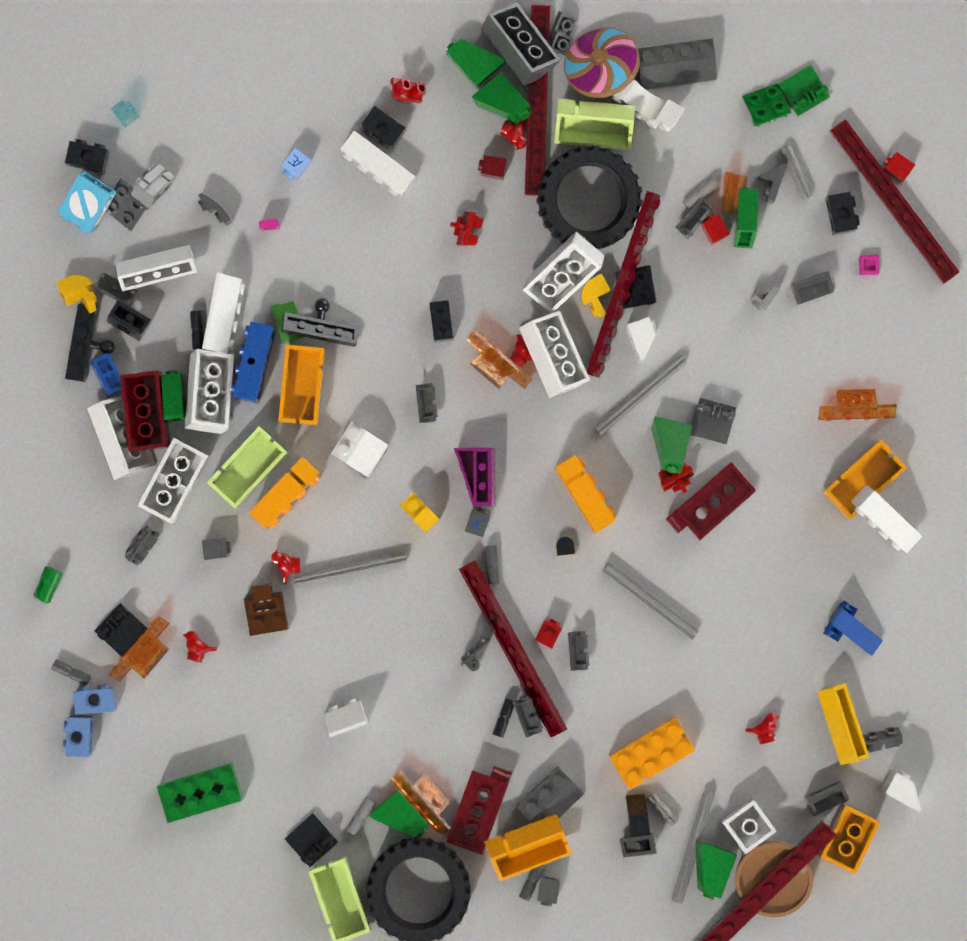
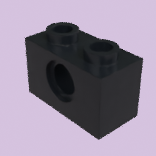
M376 106L372 108L361 124L366 135L371 138L375 136L379 139L378 143L387 149L388 147L394 149L406 132V127ZM380 125L388 127V131L384 134L379 133L377 129Z
M76 139L75 142L69 141L65 164L105 174L110 152L105 149V145L94 143V146L87 145V142L84 140ZM91 151L92 157L89 160H84L83 154Z
M850 192L827 196L825 200L832 235L856 231L860 222L858 215L854 213L853 207H856L854 196H851ZM839 209L847 210L848 217H840Z
M117 300L107 317V323L138 341L142 339L151 322L150 318Z
M449 300L430 302L434 342L453 340Z

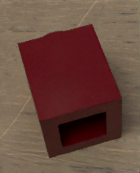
M484 155V159L479 160L478 171H481L482 177L503 180L507 159Z

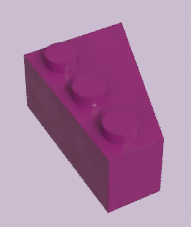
M454 448L472 505L495 506V448Z

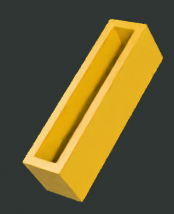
M846 683L817 691L840 765L855 763L868 758L869 754Z

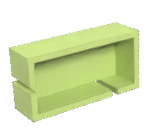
M558 99L554 143L589 147L594 145L599 146V148L621 150L631 149L635 106L579 101V104H576V100Z
M260 426L224 463L221 468L226 471L222 473L218 470L207 482L234 509H238L289 454L275 440L272 443L273 438Z
M344 856L330 861L328 867L325 863L309 869L308 872L326 924H330L331 921L333 923L328 928L332 941H347L371 932L372 928L347 857Z

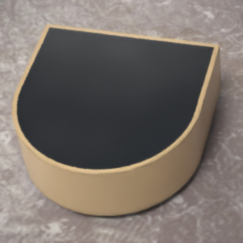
M563 536L557 540V556L576 554L575 543L572 538Z

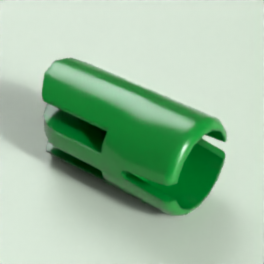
M45 566L34 592V597L43 603H50L62 577V572Z

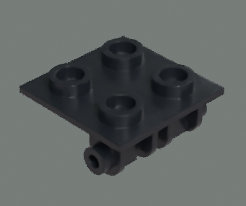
M651 265L636 268V276L630 285L629 297L625 301L623 309L657 303ZM620 271L615 272L616 281Z
M120 603L94 632L123 657L148 628Z
M313 813L285 838V841L301 857L302 862L309 867L314 865L338 843V840Z

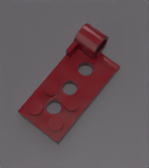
M730 462L693 496L666 518V521L677 533L688 527L700 541L754 494L756 490L735 465ZM726 484H731L734 487L733 494L725 492L724 487ZM712 496L719 498L720 504L718 507L711 504L710 499ZM698 509H703L706 512L704 519L697 517L696 511Z
M494 766L491 775L487 776L472 770L446 840L447 843L483 855L486 846L484 841H487L512 775L511 771ZM479 791H488L489 797L481 799L478 795ZM480 808L483 814L480 817H475L472 814V810ZM472 825L476 828V833L470 835L466 832L465 828Z

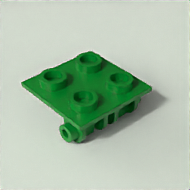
M812 65L778 84L797 117L830 98L827 86L822 84Z
M778 83L742 96L752 117L754 127H760V125L766 122L771 123V120L776 121V119L787 117V114L792 113Z

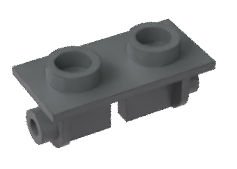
M699 198L675 228L689 239L690 236L694 235V231L707 215L712 213V207L709 204H705Z
M433 383L415 385L419 423L437 421L436 404L432 403V400H436Z
M146 525L145 528L138 532L137 540L134 544L127 548L125 558L136 566L139 563L141 564L148 555V552L143 548L146 546L152 549L159 539L157 538L159 534L154 530L152 531Z
M585 631L568 632L571 671L588 670V666H590L588 652H584V649L588 648V635H586Z
M524 696L513 701L526 738L543 732L541 729L543 726L538 715H533L536 710L532 698Z
M889 727L883 731H871L863 735L869 753L882 750L881 743H885L886 749L899 747L900 744H903V735L899 727Z

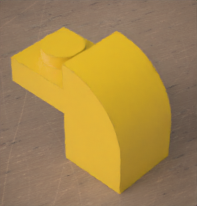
M602 273L589 280L581 293L583 307L590 303L591 307L589 309L594 317L597 316L599 320L605 317L606 312L598 298L611 291Z
M72 275L56 282L58 292L67 307L81 300L89 313L96 311L95 303L97 299L93 283L90 279L81 275Z
M414 492L400 504L402 509L426 533L440 521Z

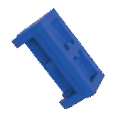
M107 353L91 360L90 365L106 397L109 398L114 393L121 392L120 374L110 354Z

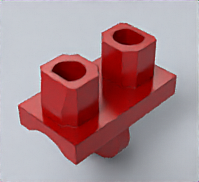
M405 78L390 79L392 98H396L398 102L409 101L418 104L423 102L422 95L426 93L425 83H414Z
M465 212L463 217L458 216L456 223H450V227L455 228L453 235L458 236L456 245H477L478 236L471 234L472 227L480 229L483 219L476 216V212Z
M684 462L680 474L670 475L667 470L660 471L658 475L661 481V488L664 492L672 488L674 493L681 490L685 494L687 492L685 487L691 484L689 478L694 476L692 467L690 465L687 466Z

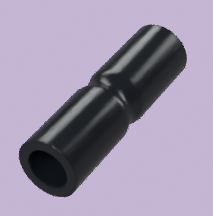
M190 311L192 350H202L201 311Z
M505 698L500 716L492 733L493 735L501 738L504 737L509 718L514 709V700Z

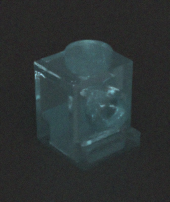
M122 100L111 108L124 127L140 117L129 101L125 103Z

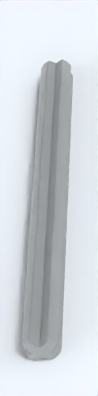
M682 355L678 356L595 427L596 431L600 435L606 432L687 363L686 359Z
M402 553L298 575L294 577V583L296 586L400 565L407 562L406 555Z
M610 563L606 564L602 570L604 574L688 638L693 640L698 634L697 629Z
M704 791L676 882L672 901L675 903H683L696 859L695 843L696 840L701 841L714 794Z

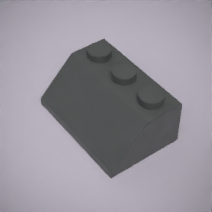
M557 766L516 805V808L531 823L555 814L560 818L584 793Z

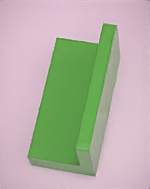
M291 301L281 305H272L271 308L282 343L285 344L304 338L281 333L284 312L299 315L295 302Z

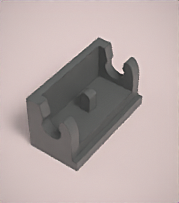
M829 271L790 285L797 305L834 292Z
M101 273L98 283L96 282L93 286L97 291L116 301L119 300L129 307L138 293L136 289L122 292L119 280L106 273Z
M837 781L805 796V799L813 816H816L848 801L849 797L842 782Z

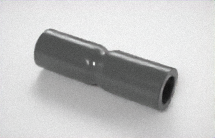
M497 545L485 546L488 584H500L499 568L497 565Z
M57 659L51 670L70 677L72 680L85 686L91 678V675Z
M545 865L531 869L528 880H526L519 897L530 901Z

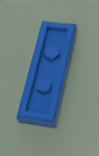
M839 608L829 624L871 656L883 641L843 608Z

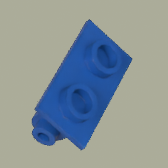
M844 600L842 603H839L838 609L843 608L854 617L858 610ZM831 624L824 628L823 634L837 642L843 635Z

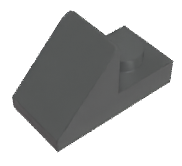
M781 164L757 177L759 180L771 183V185H767L764 196H767L766 202L772 204L775 202L786 167L785 164Z
M652 833L620 838L623 858L657 853Z

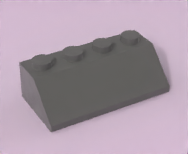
M518 2L487 15L481 27L524 86L539 80L561 61Z
M713 38L638 48L640 54L639 80L640 86L645 90L717 80Z

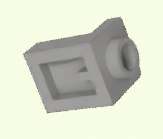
M775 285L771 289L767 287L762 294L764 300L753 294L750 298L753 301L751 304L759 310L762 308L766 310L780 289Z

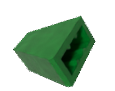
M463 39L454 40L447 46L446 55L476 89L505 65V60L502 57Z
M502 73L471 96L477 107L515 123L527 119L532 112L529 103Z
M752 188L739 189L733 247L753 248L757 232L758 190H753Z
M177 370L166 371V375H161L164 420L168 422L185 420L186 403L184 401L183 376L181 373H177Z
M657 416L654 417L651 430L661 469L667 470L670 473H681L692 425Z
M397 789L369 815L372 819L414 838L417 835L421 837L429 830L427 828L429 822L400 789Z
M696 840L697 889L703 892L702 896L712 900L714 897L721 899L737 855L731 851Z

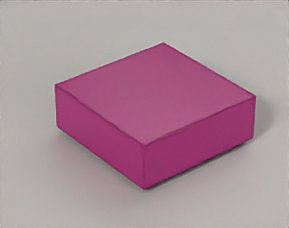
M278 219L259 221V228L262 231L275 230L280 228V223Z
M879 255L859 256V275H879Z

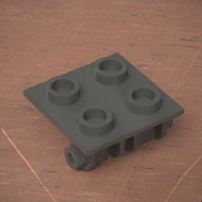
M120 178L113 189L117 192L106 212L132 231L144 211L150 207L147 208L140 200L135 199L131 194L133 187Z
M699 398L690 435L727 445L731 426L736 415V407Z
M483 638L475 645L477 649L473 653L468 651L462 656L460 665L465 664L471 671H477L480 663L474 655L490 641V638L487 640Z

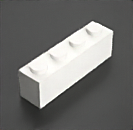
M353 131L340 148L341 152H343L342 156L347 161H355L359 164L357 166L358 169L365 174L367 172L373 175L372 179L380 185L384 183L389 187L387 190L396 197L397 195L403 197L416 179L412 173L356 131Z
M190 245L116 263L117 277L122 292L197 273L195 258Z
M865 485L851 501L856 507L854 511L861 517L865 515L868 518L866 522L874 529L876 527L879 528L880 531L878 533L885 540L889 538L892 541L890 545L897 551L901 549L908 553L922 537L869 486Z

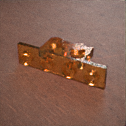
M475 329L472 331L467 340L481 352L470 365L498 389L510 377L525 389L533 380L529 377V374L515 365L512 359L507 358L500 352L497 346L492 345L486 340L483 334L478 333Z
M875 389L837 390L838 406H820L818 420L825 421L895 418L897 405H877Z
M158 616L151 623L147 631L138 638L135 645L126 652L124 658L114 666L109 675L120 682L133 669L145 679L169 651V648L158 637L170 623Z
M401 770L392 777L396 787L407 795V799L412 804H415L424 818L430 821L436 832L443 836L452 829L439 814L451 801L426 773L414 784L410 782Z

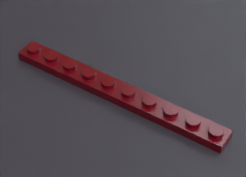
M531 5V21L549 44L550 5ZM548 72L539 80L528 84V103L532 112L527 118L524 196H538V185L545 172Z
M845 119L832 128L829 132L941 282L945 284L957 275L959 270L848 121Z
M646 192L586 371L588 375L599 378L600 374L604 372V363L606 357L610 354L611 342L616 336L617 324L623 315V306L629 297V288L636 276V267L641 262L642 249L648 241L647 234L649 228L654 223V213L660 205V195L654 192Z
M474 560L459 569L461 575L530 699L532 698L535 710L550 737H554L566 731L567 727L477 562Z
M822 820L699 941H729L837 836L836 832Z

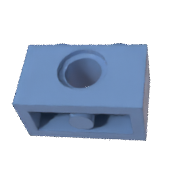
M109 684L97 685L98 689L90 690V686L78 687V691L73 692L75 715L116 711L115 689L109 688ZM92 694H96L99 697L97 705L92 704L90 701Z
M67 717V721H64V732H67L66 740L63 741V752H66V756H92L93 717ZM75 731H78L82 734V740L80 742H77L73 739V734Z

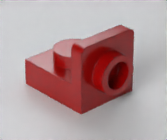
M551 618L549 621L545 620L535 641L552 649L563 629L559 627L561 623Z

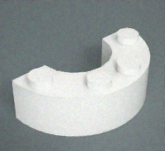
M634 79L625 89L612 95L611 98L616 104L635 106L634 118L637 120L642 118L647 121L646 124L651 128L656 129L659 127L665 132L673 130L685 111V108L669 99L665 101L651 94Z

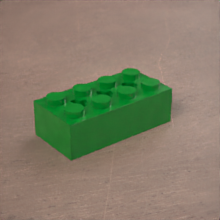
M233 762L157 786L167 824L234 804L244 799ZM216 782L219 785H223L221 792L215 790ZM197 788H200L201 791L204 790L205 794L202 795V798L196 795ZM179 794L186 796L184 803L178 801Z

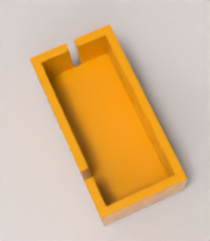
M296 345L285 346L278 418L280 423L297 424V420H300L299 423L301 425L318 426L323 370L320 367H324V348Z
M878 440L838 476L839 481L834 480L822 491L847 520H851L858 514L854 511L856 507L851 501L865 485L879 494L907 469L896 455L891 458L888 457L893 452L882 440Z
M574 455L556 466L555 470L595 534L615 522L614 517L617 515L611 506H606L604 502L606 497L601 489L597 491L594 484L596 481L592 474L589 473L587 475L584 468L586 465L582 458H577Z
M301 457L290 469L291 473L287 472L249 512L265 529H274L281 522L279 518L283 514L287 515L294 508L292 504L296 500L301 501L306 496L307 492L305 490L309 486L314 487L321 480L319 478L321 473L304 457Z
M675 716L608 755L629 790L643 783L644 780L642 778L646 777L648 780L695 752L688 737L681 735L685 732Z
M557 814L505 833L504 837L500 835L484 841L499 881L572 854Z

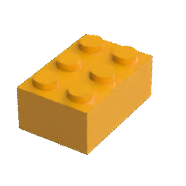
M842 804L831 827L837 836L819 852L818 856L856 875L881 822L848 805Z

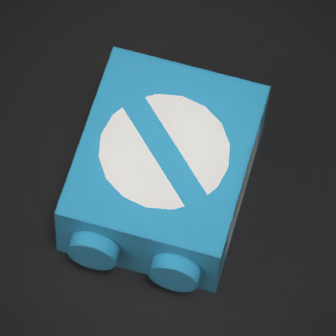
M84 171L78 174L58 213L62 215L65 221L76 224L81 231L91 233L97 229L117 191Z

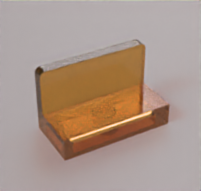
M726 172L724 174L722 213H736L739 189L747 187L746 175H734V172Z

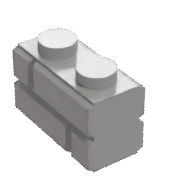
M160 164L155 165L153 168L148 167L143 174L144 177L142 179L138 177L132 184L134 187L131 193L132 196L138 201L140 200L147 208L155 203L171 187L175 176L166 171Z

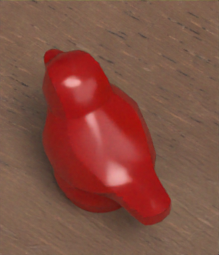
M526 119L521 120L519 123L505 120L500 135L508 138L510 143L516 146V150L523 149L526 146L523 131Z
M516 334L515 351L512 352L510 359L519 367L526 365L527 361H533L522 334Z
M277 549L271 555V560L277 565L283 575V584L287 583L291 573H301L300 557H290L285 553L281 554Z
M194 631L183 634L186 638V647L189 650L187 652V660L202 663L205 653L217 651V648L207 646Z
M769 713L756 727L747 728L745 731L758 735L757 739L760 744L774 742L775 734L773 732L776 730V722L780 717L774 713Z

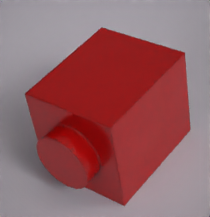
M896 152L894 155L890 154L884 162L886 167L883 170L902 183L915 167V164Z
M719 214L707 216L701 224L711 245L730 235Z

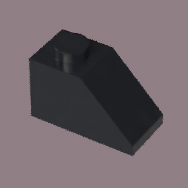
M645 794L627 795L626 804L630 835L650 834Z

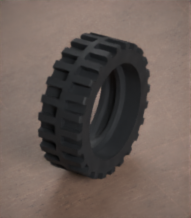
M594 145L592 147L580 146L562 154L548 166L538 185L536 203L539 206V217H542L544 222L543 226L545 229L548 228L554 239L557 238L563 244L577 232L596 249H602L615 244L632 230L634 222L639 215V208L642 206V200H640L642 187L638 185L637 180L639 177L633 173L632 165L626 163L622 159L623 156L612 153V150L608 148L602 149ZM583 166H595L607 171L616 180L621 191V206L617 216L609 225L595 231H584L570 225L561 215L557 203L558 188L564 177L572 170Z
M420 837L408 840L403 839L401 842L389 846L374 863L366 887L367 904H369L370 913L377 921V925L380 928L382 927L390 937L394 936L398 938V941H439L443 939V936L454 931V928L462 922L467 912L470 900L468 871L462 859L456 855V852L446 847L442 842L439 843L431 838L422 839ZM412 858H425L436 862L445 870L451 883L452 892L447 908L439 917L426 923H412L403 920L391 909L386 897V884L391 872L400 863Z

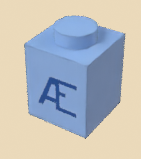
M294 148L281 165L284 170L282 173L291 180L293 177L298 180L311 163V160Z

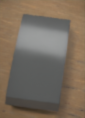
M558 11L552 28L549 45L555 52L566 56L573 40L570 35L577 19Z
M202 193L198 195L201 199L198 203L203 211L208 210L211 214L217 210L215 216L220 224L224 222L227 226L233 222L224 209L213 199Z

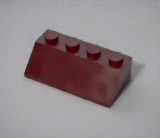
M155 370L120 375L129 452L168 448L171 444L168 421L164 420L162 371Z

